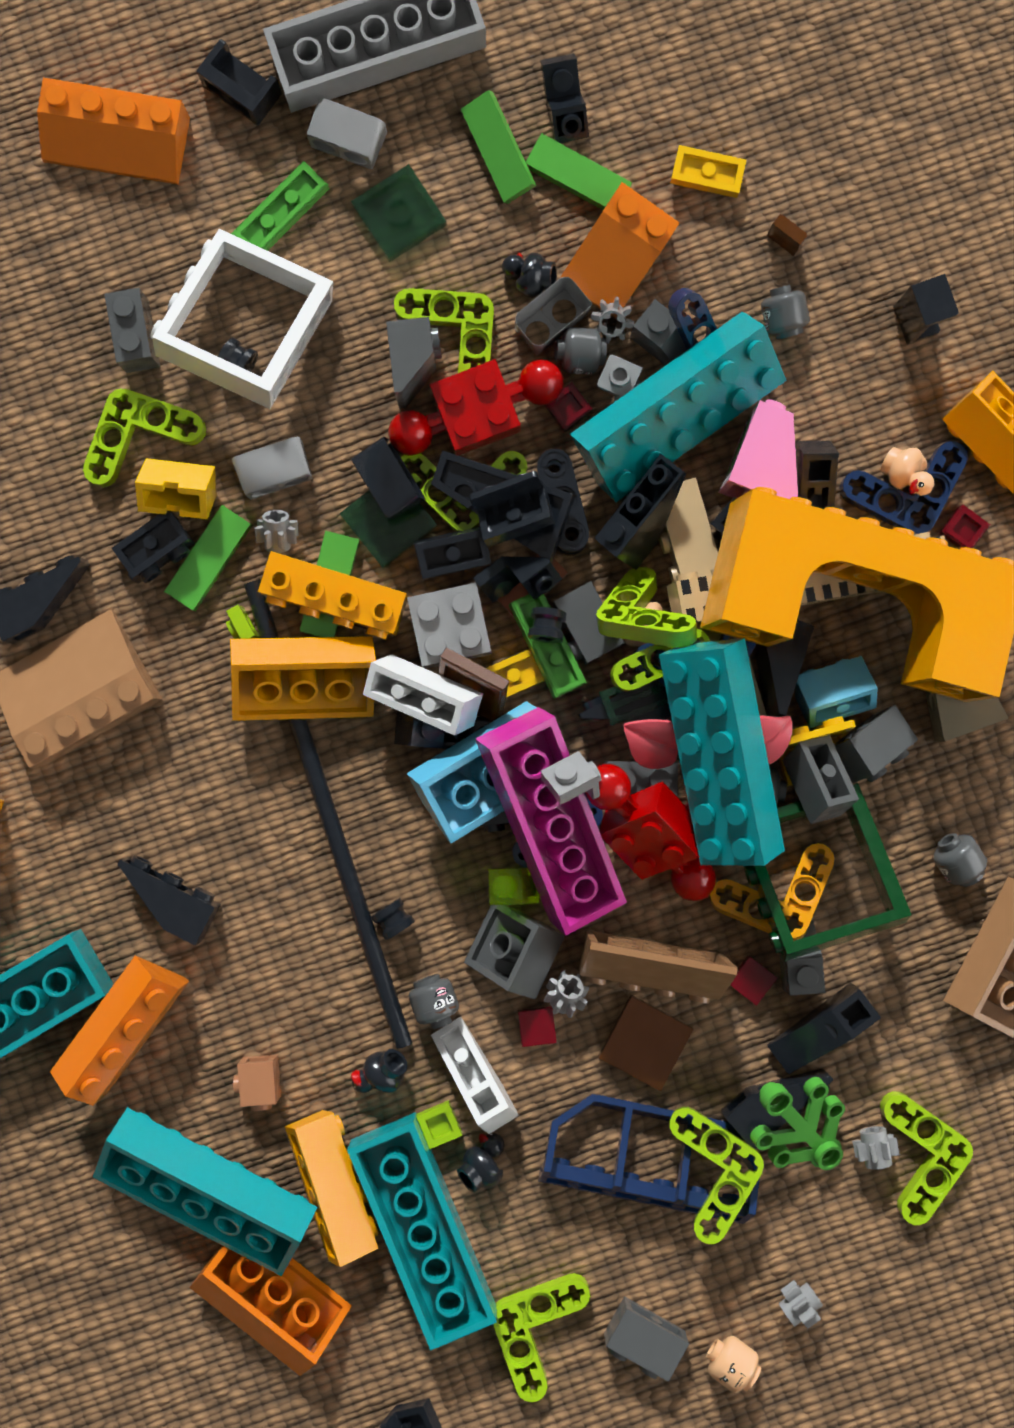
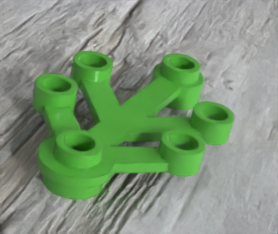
M812 1077L806 1081L803 1087L805 1094L809 1097L805 1117L803 1118L792 1106V1095L782 1084L775 1082L765 1084L759 1093L761 1105L771 1116L781 1115L792 1128L771 1131L768 1126L759 1125L753 1129L750 1135V1139L759 1150L769 1149L768 1158L777 1168L810 1161L815 1167L823 1170L835 1168L843 1158L841 1143L836 1138L840 1117L845 1112V1105L837 1096H827L829 1088L821 1078ZM822 1111L826 1116V1120L820 1136L816 1131ZM807 1142L809 1146L789 1150L785 1144Z

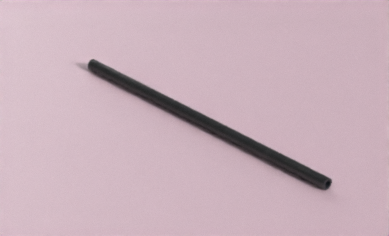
M261 580L245 584L244 587L261 638H279L269 604L265 602L266 596L258 592ZM288 719L396 1049L404 1048L413 1042L307 720Z

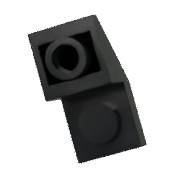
M575 54L540 60L544 94L554 140L564 143L588 138L589 129L586 103L580 92Z
M501 556L473 577L492 603L507 595L520 582L532 598L536 600L542 594L549 592L555 584L562 580V577L547 557Z

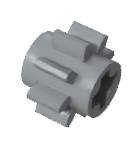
M617 296L614 299V303L607 304L603 299L600 300L601 313L592 312L591 319L599 321V324L594 329L606 335V343L611 341V337L619 336L622 341L625 340V327L633 328L634 325L633 320L626 319V316L632 311L631 305L623 308L619 305V297ZM611 313L617 314L618 321L615 322L614 326L608 325Z
M270 510L263 514L262 519H257V527H255L256 543L264 542L265 549L268 552L283 553L291 548V544L297 543L296 536H299L298 521H289V514L283 510Z
M562 971L558 981L550 978L546 985L549 992L545 996L544 1002H550L554 1009L553 1014H567L569 1018H572L576 1008L583 1011L587 1004V1000L583 997L588 993L589 987L583 986L580 975H567L565 971Z
M873 1126L861 1129L859 1131L861 1139L852 1141L855 1158H858L859 1162L865 1161V1166L868 1169L888 1168L892 1165L891 1156L900 1155L897 1138H894L893 1134H887L885 1127Z
M793 1280L781 1289L785 1299L779 1302V1305L794 1327L802 1322L809 1329L821 1320L817 1310L823 1304L807 1282L800 1287Z

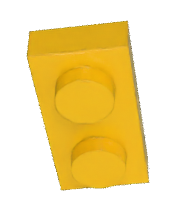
M679 145L670 184L738 198L747 160Z
M530 649L486 668L509 680L506 698L545 681Z

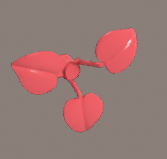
M760 715L769 765L777 761L789 745L792 735V720L790 716L773 717ZM647 719L624 723V732L630 752L639 765L649 769H661L675 763L678 749L671 720ZM687 802L684 805L689 809V804Z

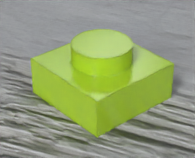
M238 604L226 611L230 618L226 625L234 639L260 638L244 607Z
M449 1100L416 1115L429 1149L462 1136L463 1132Z

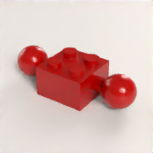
M493 359L431 383V391L439 411L427 416L414 410L400 412L390 422L388 428L389 441L399 453L413 456L424 452L429 447L433 435L447 430L455 454L460 456L521 432V424L513 404L524 400L535 405L552 403L562 392V373L550 361L535 360L523 368L519 380L505 385L497 361Z
M613 764L597 766L602 778L599 782L600 796L593 800L587 792L585 794L593 806L605 810L599 831L602 839L641 880L671 869L672 887L681 898L688 901H699L708 897L715 887L716 874L712 865L700 864L689 809L663 781L630 795L631 782L627 773L622 768Z

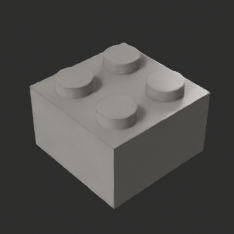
M476 583L407 597L423 668L439 666L440 656L446 648L468 659L492 654Z

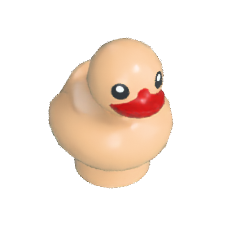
M893 447L888 452L882 463L881 472L889 476L892 486L897 489H903L909 485V493L919 496L931 493L934 488L932 475L924 472L927 468V461L919 449L908 448L902 451Z

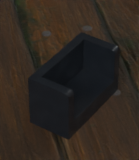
M222 39L217 42L196 71L203 87L257 126H259L282 95L278 79L271 75L266 80L234 57L230 52L228 44Z
M945 274L911 285L893 306L907 345L937 335L940 332L938 323L951 319L959 313Z

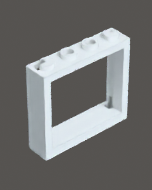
M218 229L212 240L208 239L205 242L201 251V259L196 267L191 266L187 271L184 286L180 293L176 292L171 297L168 304V312L162 321L158 320L152 329L151 338L153 339L155 356L271 409L332 303L333 281ZM223 258H227L308 296L262 377L175 337Z

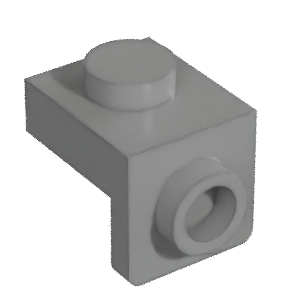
M610 355L598 380L597 387L615 395L614 403L642 383L638 379L643 367L615 355Z
M579 751L540 771L542 781L560 805L584 792H587L593 800L600 796L599 782L602 780L601 774L597 766L592 761L587 762Z

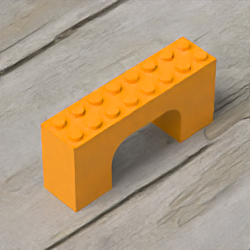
M755 487V489H751L730 503L700 628L739 639L745 638L746 641L767 647L793 639L806 582L813 572L889 593L897 597L906 606L912 620V637L902 676V685L963 702L1000 697L1014 635L1013 560L1002 557L986 558L981 556V551L973 548H952L948 546L946 540L929 537L925 540L915 537L914 532L906 528L895 527L888 529L881 527L880 522L876 519L867 517L854 519L846 516V512L839 508H817L811 506L812 502L805 498H783L777 496V491L768 487Z

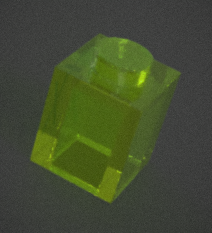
M528 868L488 869L490 905L539 903V894Z

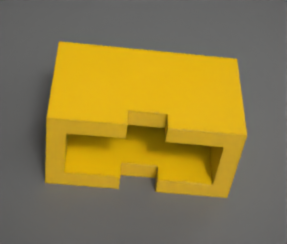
M146 458L135 481L138 511L166 515L168 510L179 512L182 517L208 519L217 496L215 466Z

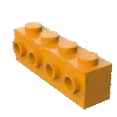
M270 551L258 589L259 593L267 596L265 602L281 608H286L287 603L300 606L299 613L316 619H319L321 613L334 617L333 624L348 629H353L354 624L367 627L366 634L384 640L387 639L388 634L397 635L408 597L407 593Z
M322 1110L285 1126L309 1202L318 1207L314 1218L329 1262L341 1267L379 1249L375 1239L378 1236V1229L373 1218L367 1215L364 1203L367 1202V1197L361 1183L356 1181L353 1172L355 1168L342 1139V1136L345 1135V1130L339 1116H335L334 1112Z

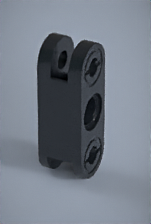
M549 449L539 457L537 474L544 485L575 495L557 548L561 554L575 556L586 547L589 539V528L569 455L560 449ZM550 466H557L560 471L553 473L548 468ZM572 532L576 534L577 539L570 541L565 537V534Z

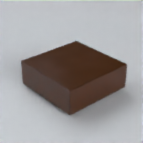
M783 214L777 217L767 234L768 237L792 256L798 252L808 236L806 232Z

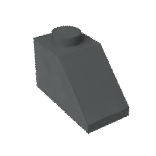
M654 299L633 325L630 338L666 366L686 352L687 349L669 313V309ZM693 335L694 343H698L697 339Z
M798 918L786 920L791 933L795 928H802V926L798 925ZM813 918L803 938L817 934ZM821 950L785 962L781 953H779L782 989L790 996L826 993Z

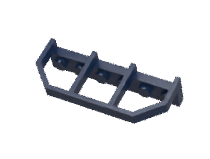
M591 1094L553 1120L550 1125L545 1159L540 1167L538 1182L692 1214L698 1213L709 1195V1190L702 1187L688 1186L687 1188L692 1148L683 1142L677 1188L674 1187L673 1182L668 1180L654 1179L653 1183L639 1180L640 1176L637 1174L624 1172L632 1114L670 1121L674 1110ZM592 1105L623 1112L614 1175L605 1173V1168L597 1165H585L583 1169L571 1166V1161L554 1157L558 1129ZM687 1114L685 1118L680 1116L676 1118L678 1123L685 1124L684 1131L689 1129L694 1132L695 1126L692 1124L693 1117ZM708 1118L743 1141L729 1122ZM702 1123V1128L707 1129L710 1127L707 1124ZM733 1143V1148L736 1151L740 1146ZM751 1154L747 1158L740 1156L748 1169L755 1171L757 1166L753 1162L754 1156ZM759 1180L734 1222L744 1224L756 1215ZM723 1193L722 1197L718 1198L723 1204L732 1205L738 1201L739 1195ZM713 1202L709 1206V1208L715 1209L712 1218L718 1219L720 1214H722L727 1219L730 1213L721 1211Z

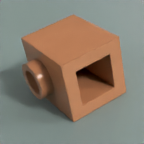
M278 1054L243 1057L237 1064L238 1075H234L233 1091L235 1097L240 1096V1107L251 1106V1111L271 1109L272 1105L276 1104L281 1097Z

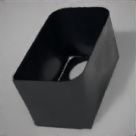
M382 437L351 460L384 516L394 519L426 499L399 453L393 448L391 443L387 444L389 442L388 438Z

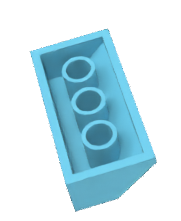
M527 701L407 773L423 805L450 843L455 842L504 811L475 739L537 708L536 706Z

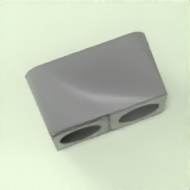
M325 98L318 99L307 131V138L312 148L339 158L341 157L344 160L368 169H373L387 135L386 124L379 118Z
M562 277L517 313L515 330L535 355L538 356L554 343L556 339H559L565 329L575 326L586 317L592 302L571 278ZM559 300H569L576 307V316L569 323H560L552 315V308ZM534 321H541L549 328V339L542 345L533 344L525 334L527 326Z
M292 437L231 459L243 491L250 500L313 479L300 437Z

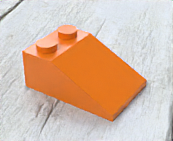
M621 182L560 278H571L592 304L602 310L600 308V300L603 299L607 304L614 303L616 296L619 297V305L624 308L680 222ZM611 313L610 316L613 319H616L617 314Z

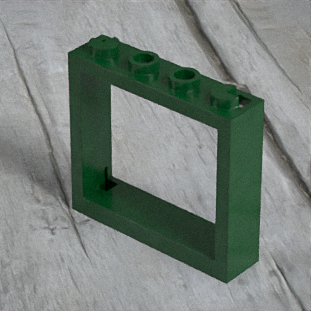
M858 783L853 784L859 800L846 813L886 912L793 941L766 866H744L745 876L750 887L756 886L760 897L756 899L759 914L763 920L768 919L772 932L768 933L771 946L773 945L776 953H781L784 962L904 924L912 916ZM800 801L777 808L780 823L806 815Z

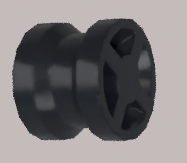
M232 337L225 343L218 357L251 372L257 362L258 352L252 348L245 349L241 346L239 340Z
M549 607L532 608L531 617L534 621L533 627L529 629L528 638L545 643H562L564 634L561 631L562 623L566 621L567 613Z
M401 898L396 899L371 916L374 923L380 924L382 927V935L385 940L394 937L415 922L412 915H408L404 911V903Z

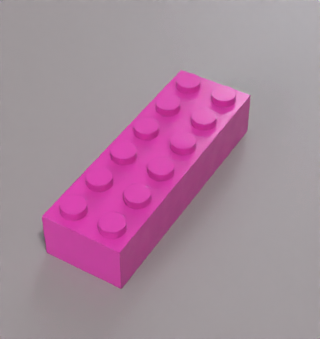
M537 707L476 738V743L549 921L566 936L627 903L585 793L560 805L541 779V770L570 756L555 716Z

